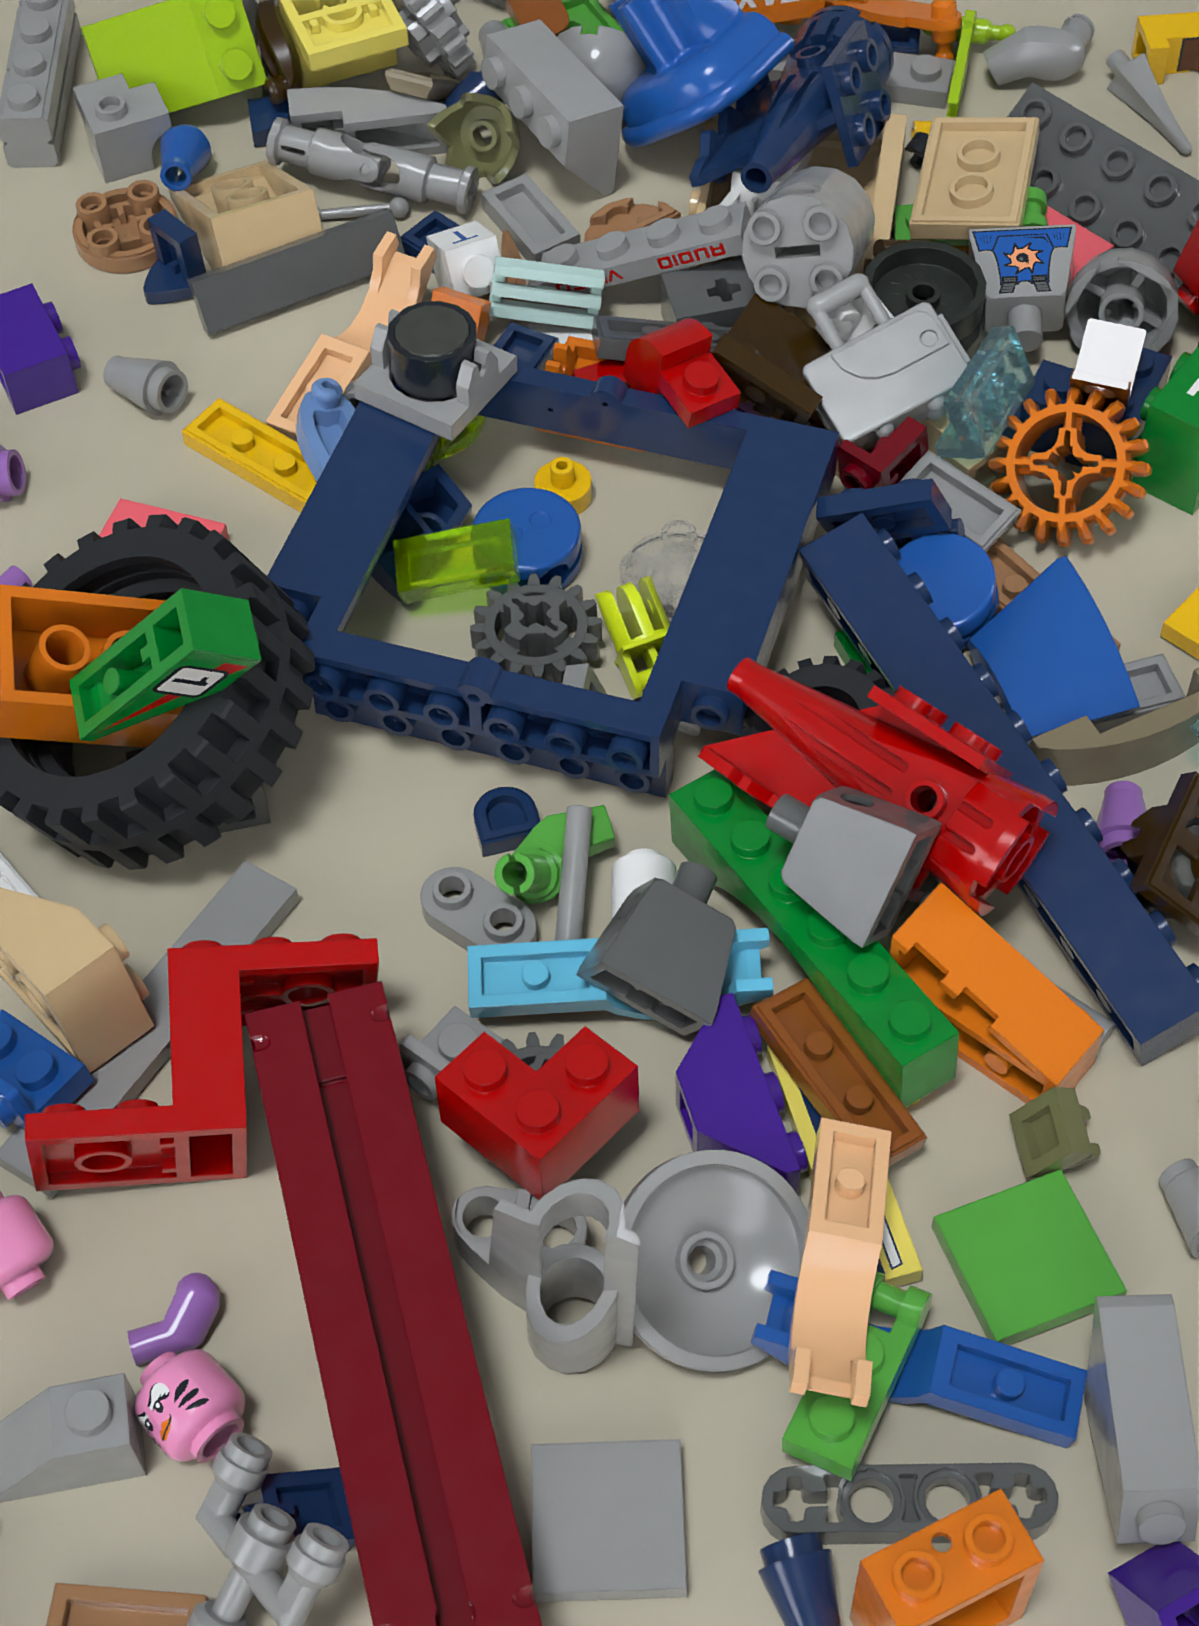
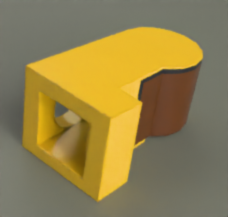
M1199 12L1137 17L1131 55L1134 59L1145 53L1158 85L1163 84L1165 74L1184 73L1190 70L1199 72Z

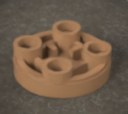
M138 180L133 182L128 188L114 189L102 194L89 192L82 195L76 201L77 215L72 226L75 245L80 257L90 266L110 273H133L152 267L158 258L147 219L163 209H166L178 218L174 205L159 193L156 183L149 180Z

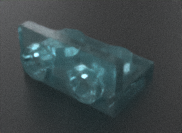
M996 326L991 329L943 401L950 423L934 445L939 458H987L1008 426L1007 417L1015 415L1035 384V379L1014 326Z

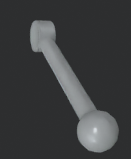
M396 197L390 203L320 209L317 206L320 220L366 216L385 208L392 210L394 217L402 218L409 212V203L402 197Z

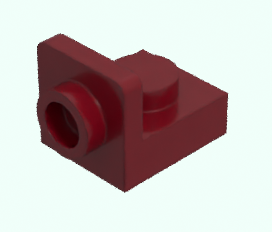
M908 416L888 437H881L877 441L871 454L849 440H843L838 445L837 459L839 477L846 489H870L894 485L900 482L929 450L927 427Z

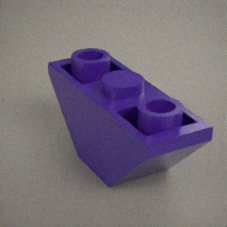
M733 992L721 995L712 1025H702L676 1070V1106L692 1151L726 1150L755 1158L781 1175L798 1195L800 1173L808 1170L803 1143L796 1130L786 1132L779 1114L785 1110L782 1090L773 1071L763 1073L757 1057L758 1054L762 1053V1043L755 1020L749 1015L741 1016Z

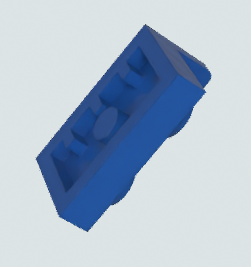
M2 1009L0 1011V1127L6 1129L13 1122L25 1131V1114L42 1113L43 1109L55 1104H72L95 1080L82 1062Z

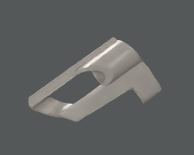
M580 1178L560 1184L545 1194L540 1200L525 1189L517 1188V1190L492 1186L474 1187L463 1193L459 1198H456L451 1213L455 1245L458 1252L466 1263L502 1297L526 1311L528 1342L539 1361L549 1369L566 1374L585 1372L602 1363L612 1352L615 1344L633 1346L640 1240L635 1232L625 1228V1205L615 1188L601 1180ZM481 1215L493 1216L492 1234L489 1237L475 1236L466 1228L476 1217ZM586 1216L593 1217L601 1222L607 1231L604 1254L599 1249L587 1245ZM556 1225L565 1227L573 1233L574 1238L568 1244H561L554 1248L543 1245V1239ZM582 1297L595 1303V1306L582 1319L570 1324L555 1323L546 1315L554 1304L565 1298Z

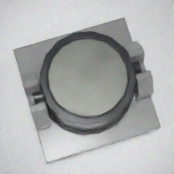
M443 301L421 302L408 306L401 312L392 309L388 316V326L381 323L375 326L370 346L372 364L353 385L355 399L453 441L517 372V356L478 340L475 321L470 313L458 305ZM392 377L397 386L409 394L408 397L394 387Z

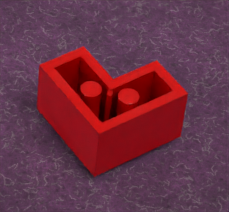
M586 1026L537 1071L484 1031L434 1077L441 1122L538 1200L560 1184L566 1183L639 1112L638 1065Z

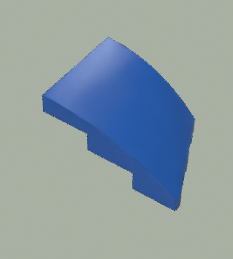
M1066 556L1056 559L967 642L974 665L981 663L995 682L1006 713L1015 710L1024 721L1032 738L1086 715L1095 724L1134 713L1140 707L1130 677L1106 622L1088 588Z

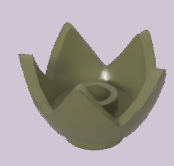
M475 92L464 93L459 102L439 112L427 124L428 130L448 147L445 165L463 170L467 166L477 167L479 179L486 177L493 184H499L513 168L520 149L521 137L519 127L513 113L496 98ZM481 126H485L491 131V143L483 140L480 134Z

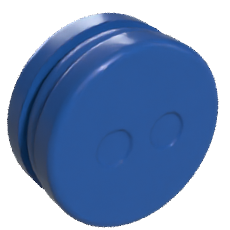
M539 488L512 489L500 493L487 501L474 518L472 541L475 566L482 581L492 590L503 595L507 592L506 580L510 578L514 579L519 586L528 585L530 574H537L540 584L548 585L555 575L560 576L563 589L573 581L579 572L582 563L580 519L574 507L558 494Z
M935 533L919 537L899 550L901 560L898 563L907 576L916 572L921 577L933 599V604L929 607L939 621L948 617L954 623L962 636L965 647H967V642L994 618L998 612L999 592L992 561L982 547L961 535Z

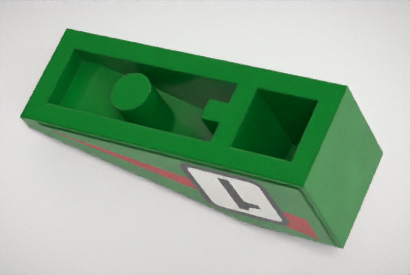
M181 588L70 679L69 683L80 740L92 742L220 692L259 663L261 656L258 637L254 628L249 600Z

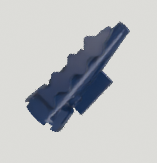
M830 6L815 12L798 30L794 41L795 47L788 56L779 80L770 81L767 74L751 90L736 101V109L729 106L718 114V133L712 129L705 130L700 134L699 158L694 163L689 176L692 187L703 186L711 181L715 184L725 183L728 179V173L743 167L740 177L745 188L753 193H764L776 180L836 129L839 132L848 168L858 167L884 128L885 121H888L891 116L890 96L884 87L893 69L894 54L885 30L876 21L871 25L866 19L858 16L861 11L849 6Z

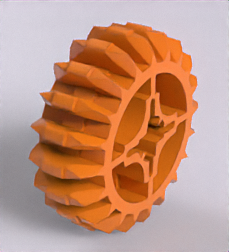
M1073 386L1069 388L1065 404H1061V399L1055 389H1048L1045 391L1047 408L1040 410L1039 406L1031 398L1025 400L1023 403L1024 409L1030 417L1024 423L1014 415H1009L1005 420L1008 426L1016 431L1012 439L1003 435L995 437L994 444L1008 453L1007 457L990 459L989 468L999 473H1006L1007 476L990 484L991 491L996 494L1012 493L1005 500L1022 509L1021 514L1016 518L1014 527L1024 533L1037 522L1034 532V539L1045 544L1050 539L1054 528H1056L1058 545L1062 548H1068L1072 542L1073 530L1078 529L1082 543L1091 545L1094 543L1095 538L1092 529L1093 525L1098 523L1108 536H1112L1116 533V527L1108 517L1113 512L1117 511L1127 520H1131L1135 515L1134 511L1123 500L1126 495L1136 499H1144L1147 491L1142 486L1131 481L1132 477L1151 475L1152 467L1150 464L1142 461H1133V458L1147 453L1150 450V445L1146 439L1128 441L1140 430L1141 424L1135 417L1126 419L1118 424L1126 410L1124 404L1119 400L1111 403L1102 412L1105 404V394L1100 390L1095 389L1090 394L1086 404L1083 405V395L1079 388ZM1082 422L1094 424L1109 433L1115 445L1117 459H1104L1102 455H1093L1086 452L1085 436L1082 434ZM1064 423L1063 427L1059 428L1057 442L1051 449L1042 453H1031V456L1027 457L1032 445L1043 433L1056 425ZM1073 452V456L1081 464L1089 467H1082L1079 474L1073 471L1075 478L1066 480L1058 470L1051 469L1050 467L1057 468L1061 460L1067 463L1064 457ZM1024 475H1035L1039 479L1052 480L1054 498L1058 501L1057 513L1043 510L1033 502L1027 491ZM1108 478H1114L1109 489L1100 500L1092 506L1076 512V506L1080 505L1082 492L1088 485L1093 482L1108 481Z

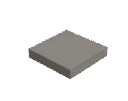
M680 1439L531 1444L533 1593L536 1602L687 1597Z

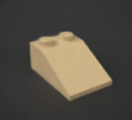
M266 160L193 181L182 191L168 189L171 200L185 224L197 233L201 251L212 270L323 231L313 188L273 164H269Z
M0 887V977L71 1056L82 1062L91 1073L154 1027L142 1002L150 996V993L138 974L127 963L123 964L122 961L127 959L130 953L122 939L109 924L105 923L97 929L76 907Z

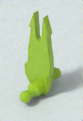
M965 11V15L962 16V26L957 29V39L955 40L959 42L950 86L946 117L958 116L973 43L985 45L990 40L1002 41L1016 33V28L1013 25H993L989 19L977 18L976 11ZM923 30L926 35L932 36V31Z

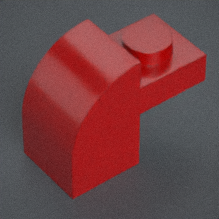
M685 318L633 339L628 345L623 371L626 381L632 389L664 395L688 429L736 409L739 405L741 392L710 352L713 335L699 321Z

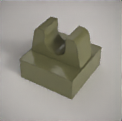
M1053 1087L1009 1114L1026 1179L1033 1180L1059 1169L1064 1171L1080 1167L1101 1154L1099 1144L1090 1143L1084 1122L1091 1119V1115L1085 1106L1079 1104L1075 1088Z

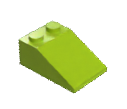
M166 0L81 27L98 80L123 74L129 89L154 82L169 113L264 85L267 79L242 0Z

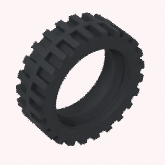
M161 514L149 515L146 527H140L134 520L128 518L114 522L112 534L102 538L94 531L77 540L79 549L70 556L64 558L57 553L43 564L47 573L33 587L156 600H167L179 589L184 588L249 600L254 628L258 637L261 661L222 691L186 704L177 718L153 743L131 759L100 773L75 776L73 743L0 737V806L76 857L82 856L94 865L111 868L114 861H117L129 870L145 869L148 866L149 855H155L166 864L185 857L184 845L195 840L206 847L221 838L218 826L232 815L242 821L255 808L249 799L263 782L273 787L283 773L276 766V763L285 747L296 749L303 731L295 725V720L299 710H310L314 692L303 682V674L315 670L314 652L301 641L309 636L310 632L304 618L293 609L295 603L216 530L209 531L199 521L187 517L182 518L178 525L168 515ZM25 582V583L22 585V586H25V587H32V586L29 585L27 582Z

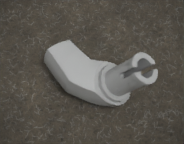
M1073 14L1072 19L1068 17L1061 29L1046 26H1027L985 50V60L997 85L1029 76L1049 81L1063 80L1082 68L1086 59L1085 46L1093 38L1095 28L1093 22L1083 14Z

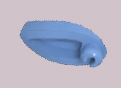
M321 378L312 384L311 391L304 395L297 414V443L316 481L321 476L355 412L352 403L342 394L341 385L331 378Z

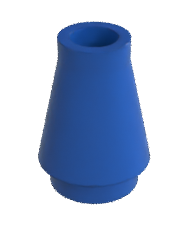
M187 124L174 126L168 129L161 138L160 154L162 168L160 178L162 183L171 190L182 191L186 189L191 181L208 165L211 159L210 143L205 134L197 127Z

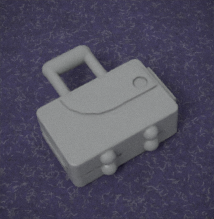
M860 273L849 276L808 300L807 312L813 317L832 351L806 364L803 368V379L807 381L810 389L823 396L815 411L826 430L839 432L838 445L847 439L863 450L868 451L874 448L881 437H888L908 416L919 423L928 418L933 421L940 420L944 416L946 408L958 403L969 395L972 372L968 365L971 363V360L943 314L937 315L931 304L922 302L891 319L871 287L869 279ZM861 297L878 326L844 343L828 314Z

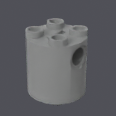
M812 166L796 171L779 184L752 215L743 234L742 258L748 276L754 283L755 292L760 298L769 302L776 301L781 305L805 308L812 296L848 278L853 273L873 240L875 214L869 195L855 178L837 168Z

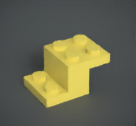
M278 0L281 17L299 55L304 75L303 88L323 87L336 81L361 74L374 73L379 69L397 65L396 48L409 45L407 27L392 0Z

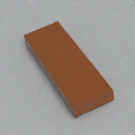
M808 978L752 1006L749 1016L755 1020L760 1035L822 1118L891 1131L889 1167L923 1147L927 1139L926 1134Z

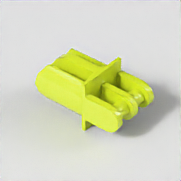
M651 575L639 579V592L631 582L618 586L616 589L617 603L609 590L595 594L597 604L618 654L614 664L615 666L619 665L633 699L642 697L643 690L657 659V652L660 651L670 626ZM643 657L648 669L637 673L632 660Z

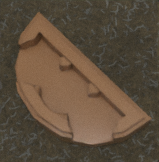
M633 198L618 200L606 204L592 214L590 226L585 232L584 242L598 239L612 231L626 232L649 226L664 218H681V213L661 201H658V207L649 204H633Z

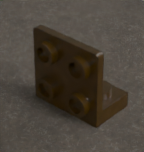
M756 293L729 333L723 334L713 349L712 354L740 390L739 408L750 414L805 425L823 396L810 389L807 381L803 379V368L806 364L832 351V349L816 329L776 303L760 298Z

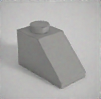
M125 1373L50 1386L0 1421V1503L146 1475L143 1429L134 1412L136 1395Z

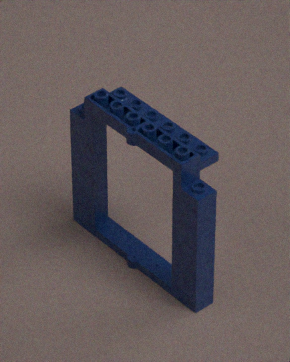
M517 365V372L477 414L479 416L731 469L640 702L506 671L497 662L486 657H475L468 662L343 632L441 437L360 401L267 575L295 603L293 609L304 618L310 632L309 636L301 641L314 652L315 670L303 674V682L314 691L313 699L317 714L328 716L339 722L350 721L383 729L397 736L408 735L441 743L454 750L466 749L499 757L512 764H528L561 772L570 778H585L618 786L632 793H647L666 798L673 780V741L681 721L698 725L707 730H720L742 736V730H744L746 725L744 717L748 706L739 697L727 690V682L735 667L747 657L766 667L803 566L799 549L811 543L818 525L816 519L818 497L828 496L836 475L839 432L735 410L726 412L688 429L664 395L628 388L621 379L614 376H602L597 381L521 365ZM392 377L394 387L408 397L409 394L400 389Z

